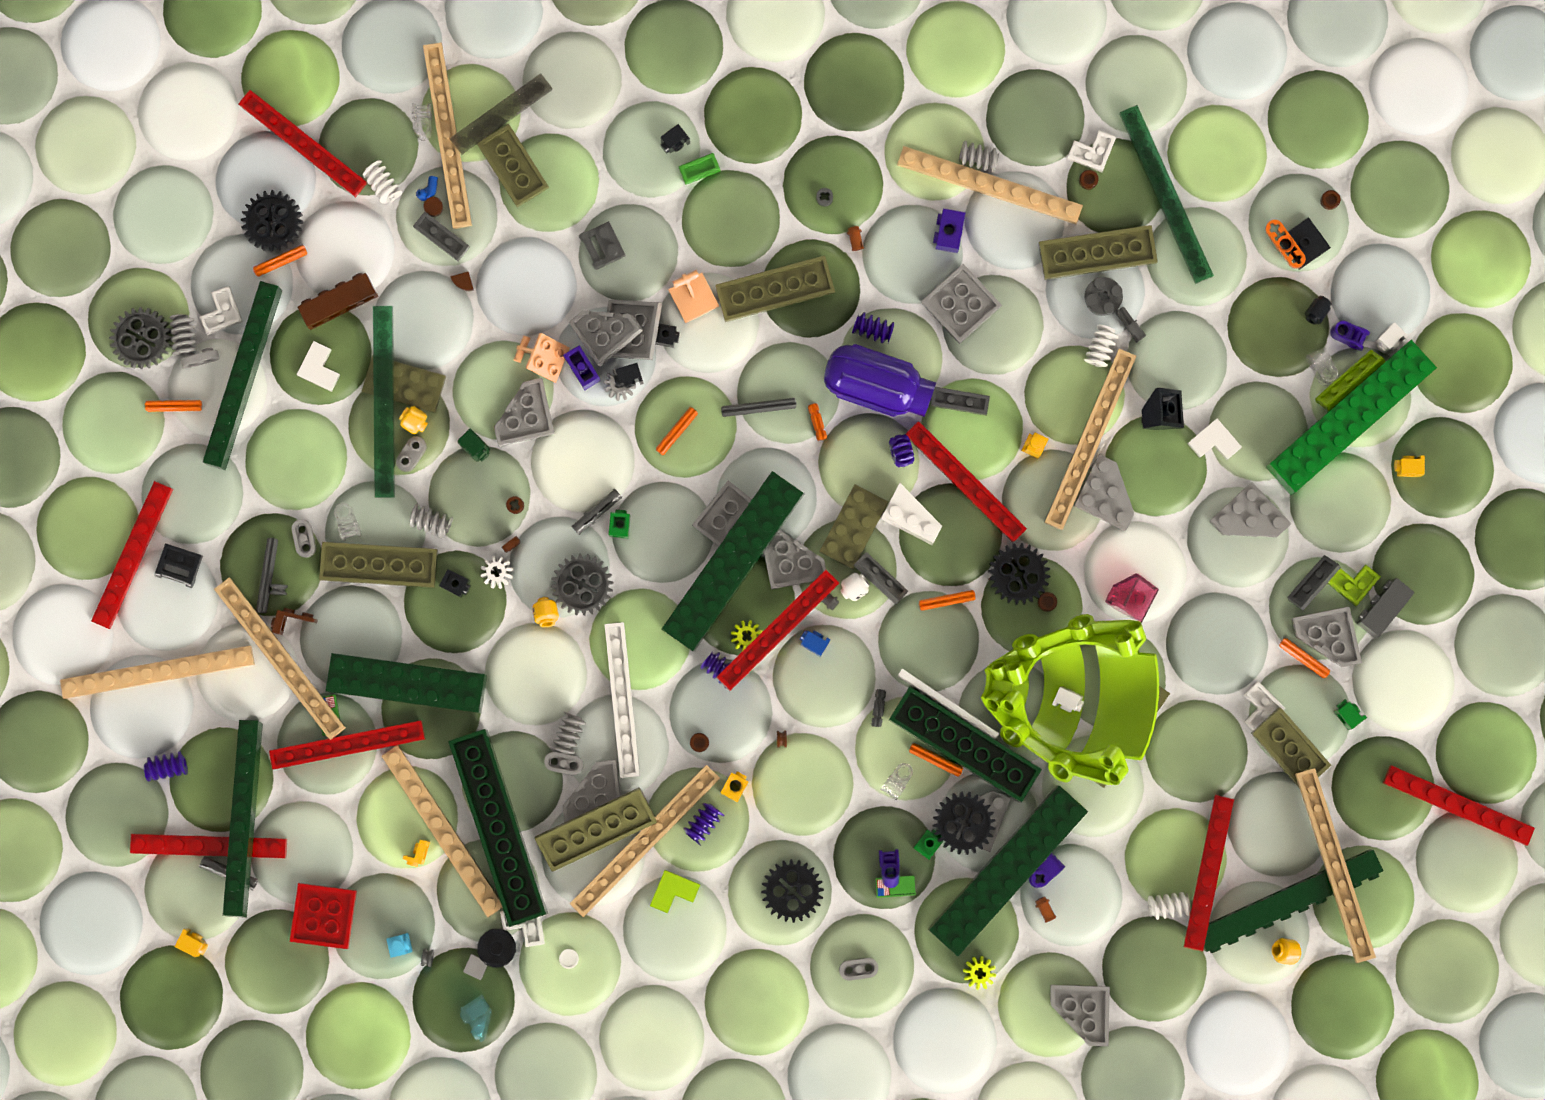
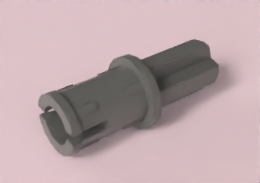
M1121 307L1116 311L1117 316L1126 326L1124 329L1128 330L1136 343L1146 336L1137 324V320H1133L1125 307Z

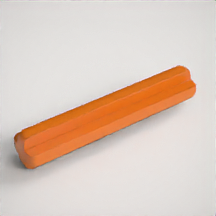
M300 245L254 266V273L257 277L306 256L307 250L304 245Z
M146 401L145 410L148 412L201 411L202 401Z
M690 407L656 447V451L659 454L665 455L698 415L694 408Z
M974 590L920 600L919 607L923 611L974 601L976 596Z
M1284 638L1280 642V648L1320 677L1326 678L1329 675L1330 669L1290 640Z
M915 743L909 749L910 753L957 777L963 771V767Z

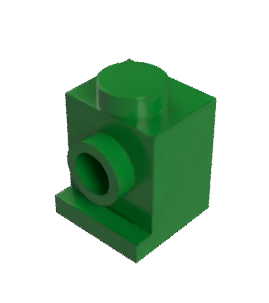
M615 510V513L611 512L609 537L629 539L631 515L627 514L626 510ZM617 522H624L623 527H617Z
M1346 699L1336 705L1337 709L1333 711L1347 730H1352L1367 718L1366 715L1359 714L1361 711L1355 703L1351 704Z
M927 829L913 847L928 860L943 843V841L938 842L941 836L940 834L934 835L936 832L934 829L931 832ZM931 839L933 841L932 847L926 845L927 840Z

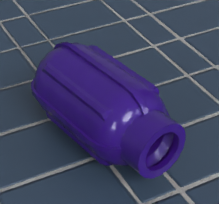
M857 344L844 345L835 349L828 359L824 373L826 387L837 398L892 417L903 415L907 412L925 417L936 382L922 378L912 363Z

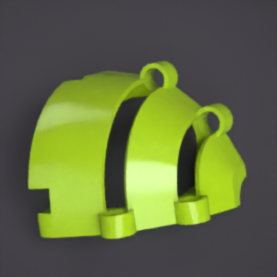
M1082 614L1071 619L1068 627L1040 637L1034 634H1026L1014 640L1012 643L1013 650L996 659L985 668L986 686L981 699L985 707L1003 726L1000 729L1002 739L1012 747L1017 748L1024 745L1049 763L1048 769L1057 780L1069 782L1074 776L1106 785H1118L1129 771L1125 759L1142 760L1153 734L1159 701L1157 656L1154 653L1139 652V648L1146 641V635L1140 621H1094L1092 615ZM1080 645H1095L1100 669V695L1097 715L1090 737L1082 752L1069 751L1066 748L1076 732L1082 709L1080 712L1074 710L1068 712L1060 708L1061 704L1054 706L1052 703L1059 688L1062 686L1082 695V701H1084L1085 668ZM1041 659L1044 672L1043 699L1039 713L1031 726L1025 711L1029 690L1028 675L1035 663Z

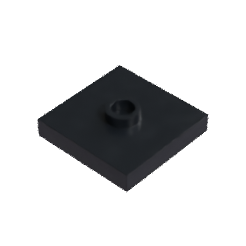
M1309 217L1288 231L1306 258L1305 263L1298 270L1331 248ZM1283 239L1280 241V245L1283 249H1289L1291 247V243L1288 239ZM1293 248L1287 255L1289 256L1291 253L1293 263L1297 262L1300 264L1301 257L1294 255L1293 251L1296 249Z

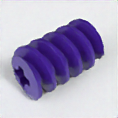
M863 312L861 316L858 314L852 334L859 330V336L866 332L867 339L873 335L875 342L880 337L881 344L886 340L889 343L894 329V322L887 326L886 319L881 324L880 317L873 321L872 314L866 318V312Z
M712 651L700 668L708 667L706 673L714 672L712 678L716 679L731 662L725 664L726 657L719 659L720 652L713 654Z
M178 751L176 758L173 753H170V759H167L166 755L163 754L162 760H160L156 755L154 762H152L150 757H147V763L144 764V774L148 782L152 778L158 780L159 777L166 779L167 775L172 778L175 774L177 776H181L182 773L188 774L187 762L181 751Z
M707 803L702 804L705 810L698 809L700 817L693 815L696 822H688L691 828H683L686 835L700 846L701 844L698 840H706L703 834H711L708 827L715 829L713 821L720 822L718 815L725 816L713 805Z

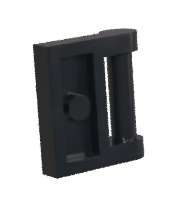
M165 543L155 571V577H165L192 588L203 555ZM166 564L189 571L188 577L165 570Z

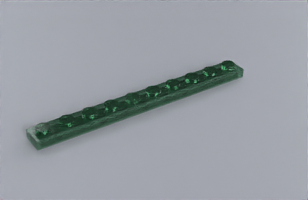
M1138 105L1121 111L1119 115L1194 283L1198 284L1214 276Z
M373 306L375 498H395L393 306Z

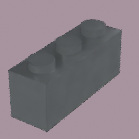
M1398 578L1387 580L1382 586L1383 592L1380 595L1376 594L1370 601L1371 607L1368 610L1364 609L1358 616L1360 620L1357 624L1374 638L1381 636L1415 593Z

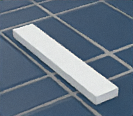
M901 669L899 672V678L993 739H996L999 735L998 732L904 669Z

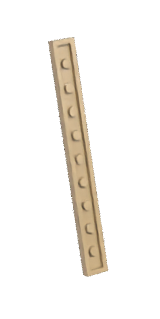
M442 42L423 45L453 229L472 226L443 45Z
M903 146L897 164L898 166L1073 224H1077L1083 206Z
M1118 349L1044 523L1063 530L1136 359V355Z
M229 577L214 589L326 736L331 740L346 729L233 580Z
M245 646L61 679L60 683L63 699L246 667L255 665L252 646Z
M399 745L382 755L391 772L486 916L490 917L502 909L500 898Z
M706 765L655 816L657 823L643 829L580 892L570 905L584 917L708 792L720 777Z
M1314 768L1296 773L1295 776L1355 962L1360 963L1376 958L1316 770Z

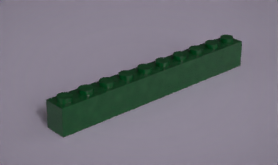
M262 281L259 282L204 455L203 463L208 466L226 471L280 301L282 290L279 286Z
M239 720L222 915L226 917L247 918L263 723L254 720Z
M1372 849L1345 860L1354 888L1361 886V881L1368 879L1371 881L1380 877L1379 873L1384 871L1375 851ZM1326 869L1209 922L1204 951H1210V953L1221 950V945L1226 943L1232 945L1238 942V938L1243 935L1249 937L1256 934V929L1261 927L1267 929L1273 926V922L1278 919L1284 921L1291 918V913L1296 911L1301 913L1310 909L1309 905L1313 903L1319 905L1326 902V897L1334 896Z

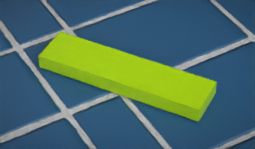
M1370 350L1315 398L1316 402L1330 411L1385 363L1384 358Z

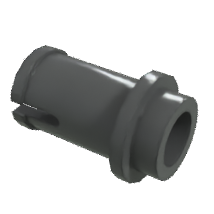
M830 593L821 601L827 606V609L834 610L839 604L838 597H833Z

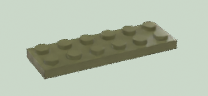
M1152 225L1039 241L1044 280L1157 264L1158 262Z
M825 256L715 285L725 322L835 293Z
M322 542L319 580L435 588L438 550Z
M639 787L535 836V841L553 872L657 823V820Z

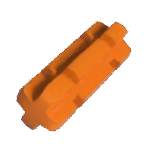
M810 404L808 410L809 414H811L810 417L814 431H816V438L818 441L827 438V434L824 430L821 414L818 412V404Z

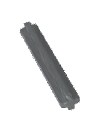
M795 398L722 406L721 412L723 417L795 409L797 405Z
M268 538L266 543L256 612L267 613L270 584H272L278 539Z

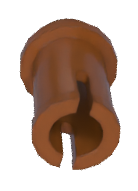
M859 226L848 228L847 235L850 237L852 251L864 249L860 234L862 230L859 229Z
M1044 896L1035 901V907L1039 908L1045 923L1055 919L1056 915L1049 904L1050 900Z

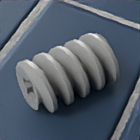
M964 141L959 160L962 159V165L969 161L970 167L976 163L977 169L983 164L985 171L991 166V171L994 173L999 153L997 154L996 148H993L990 153L988 146L982 151L981 144L976 149L974 148V143L967 147V141Z
M183 314L170 316V319L173 320L170 326L174 328L171 330V334L174 335L171 341L175 343L172 345V349L176 350L172 355L183 356L197 351L196 348L191 347L196 341L190 340L191 337L196 336L195 333L190 332L195 326L189 325L190 322L194 321V318Z
M418 503L415 504L410 516L411 527H415L417 524L418 530L424 527V532L428 533L431 530L433 536L438 533V537L441 539L448 533L453 521V517L447 521L446 514L439 518L438 511L435 515H432L431 508L426 513L425 506L418 510Z
M564 712L568 718H562L561 720L565 725H559L563 732H556L560 740H553L557 747L551 748L565 754H575L571 747L578 746L574 740H579L581 737L576 733L583 732L579 725H586V722L578 716Z

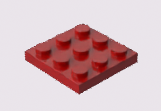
M298 883L289 942L349 949L357 890Z

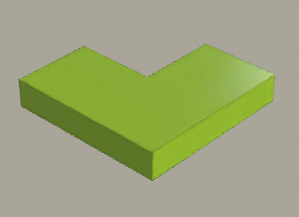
M1364 565L1354 578L1340 568L1327 584L1356 607L1381 576L1367 565Z
M664 870L650 906L668 913L675 896L693 903L701 884Z

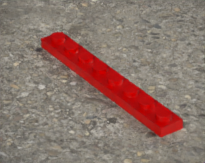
M251 90L238 103L241 108L355 198L367 185L363 178Z
M919 421L906 433L910 441L1012 543L1027 530Z
M156 481L153 482L91 622L111 629L171 496L172 488Z
M825 570L716 678L731 691L839 585V582Z
M420 720L335 737L331 740L325 739L269 750L272 770L426 739L423 722Z
M1392 765L1389 766L1383 784L1525 846H1528L1535 830L1530 825Z
M1214 796L1183 945L1184 948L1201 952L1204 950L1234 799Z
M131 834L130 853L228 856L229 837ZM253 838L252 857L286 858L287 839Z

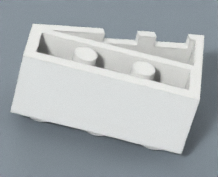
M899 483L881 519L933 545L942 525Z

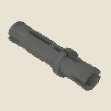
M614 488L612 492L590 511L584 512V516L571 527L580 535L591 524L594 525L595 521L622 499V496Z
M206 856L203 857L200 868L226 878V865ZM250 876L249 889L252 891L257 885V878Z

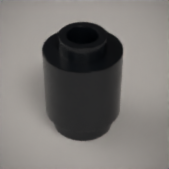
M1324 296L1315 298L1305 312L1306 320L1313 325L1321 324L1331 310V301Z

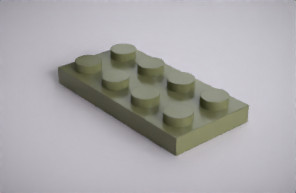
M509 124L477 143L517 208L549 188Z
M372 355L362 392L436 413L446 376Z
M854 484L819 552L853 570V565L860 558L888 501Z
M1278 707L1251 732L1254 738L1298 788L1296 773L1315 768L1319 777L1331 766L1328 760L1281 707Z

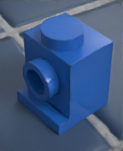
M805 630L800 637L802 641L801 646L821 657L831 639L823 640L824 636L815 630L813 633Z

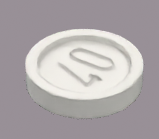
M572 949L564 950L559 956L560 964L566 969L574 968L578 964L579 956Z

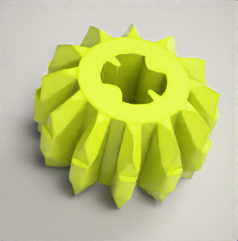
M749 620L748 626H745V622L741 621L742 628L736 624L734 627L738 632L731 631V635L737 636V638L731 639V642L739 641L735 646L736 649H739L742 645L743 651L757 638V635L763 632L762 630L755 632L759 625L755 624L752 628L751 620ZM744 632H746V633L750 632V633H751V635H750L751 640H750V641H748V640L744 641V640H743V638H744L743 633H744Z
M980 956L979 962H977L975 957H972L974 964L972 965L967 961L966 965L970 969H963V972L969 973V975L964 977V980L971 979L968 984L970 987L976 982L975 988L977 990L980 988V983H982L984 989H987L985 982L988 981L990 984H993L989 977H996L995 973H990V971L995 969V966L988 967L991 963L990 959H987L983 964V956ZM978 968L985 972L984 976L981 975V978H978V975L975 974V970L978 971Z

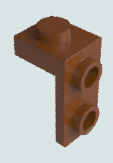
M284 608L283 611L277 610L276 617L272 618L270 628L272 633L283 635L287 617L316 624L318 620L313 618V614L302 612L301 616L294 614L295 610Z

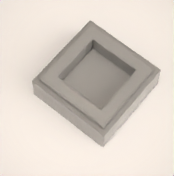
M471 954L463 972L481 980L487 965L478 956Z

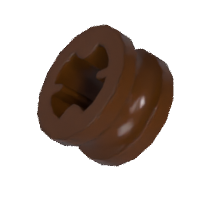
M517 496L510 497L506 502L507 510L513 514L521 513L524 509L523 500ZM518 500L519 509L515 508V510H512L511 502Z
M786 730L782 733L777 731V748H780V746L787 748Z

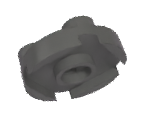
M1098 277L1087 286L1084 299L1092 313L1106 316L1116 312L1123 300V290L1113 279ZM1106 292L1109 299L1101 301L1099 293Z

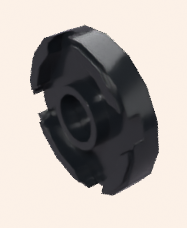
M491 929L480 937L477 944V953L485 965L492 968H501L513 960L516 953V943L508 931Z

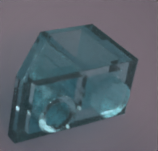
M480 995L460 1009L462 1012L460 1016L465 1024L469 1023L472 1030L470 1032L475 1040L479 1039L482 1042L487 1038L492 1010L484 997Z

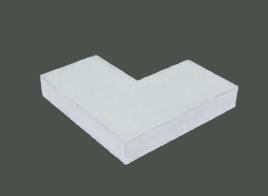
M1099 130L1092 147L1074 140L1067 159L1102 173L1116 137Z
M229 286L211 292L217 310L200 316L206 335L243 322Z
M313 341L297 376L332 392L340 377V374L324 367L332 350Z
M1218 419L1214 420L1187 443L1199 458L1213 446L1216 447L1226 460L1242 448Z
M1256 681L1244 694L1257 708L1244 721L1252 731L1278 707L1285 710V707L1259 681Z
M500 911L503 930L522 928L525 947L545 944L541 917L509 927L504 911Z

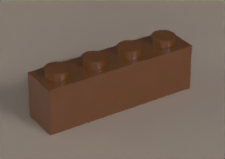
M358 273L352 277V280L348 282L342 281L336 284L334 289L330 291L324 290L318 294V297L302 301L298 309L306 326L312 330L379 296L369 276L366 273Z

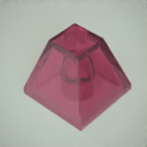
M1135 573L1114 584L1108 593L1105 603L1142 623L1159 589L1141 575Z

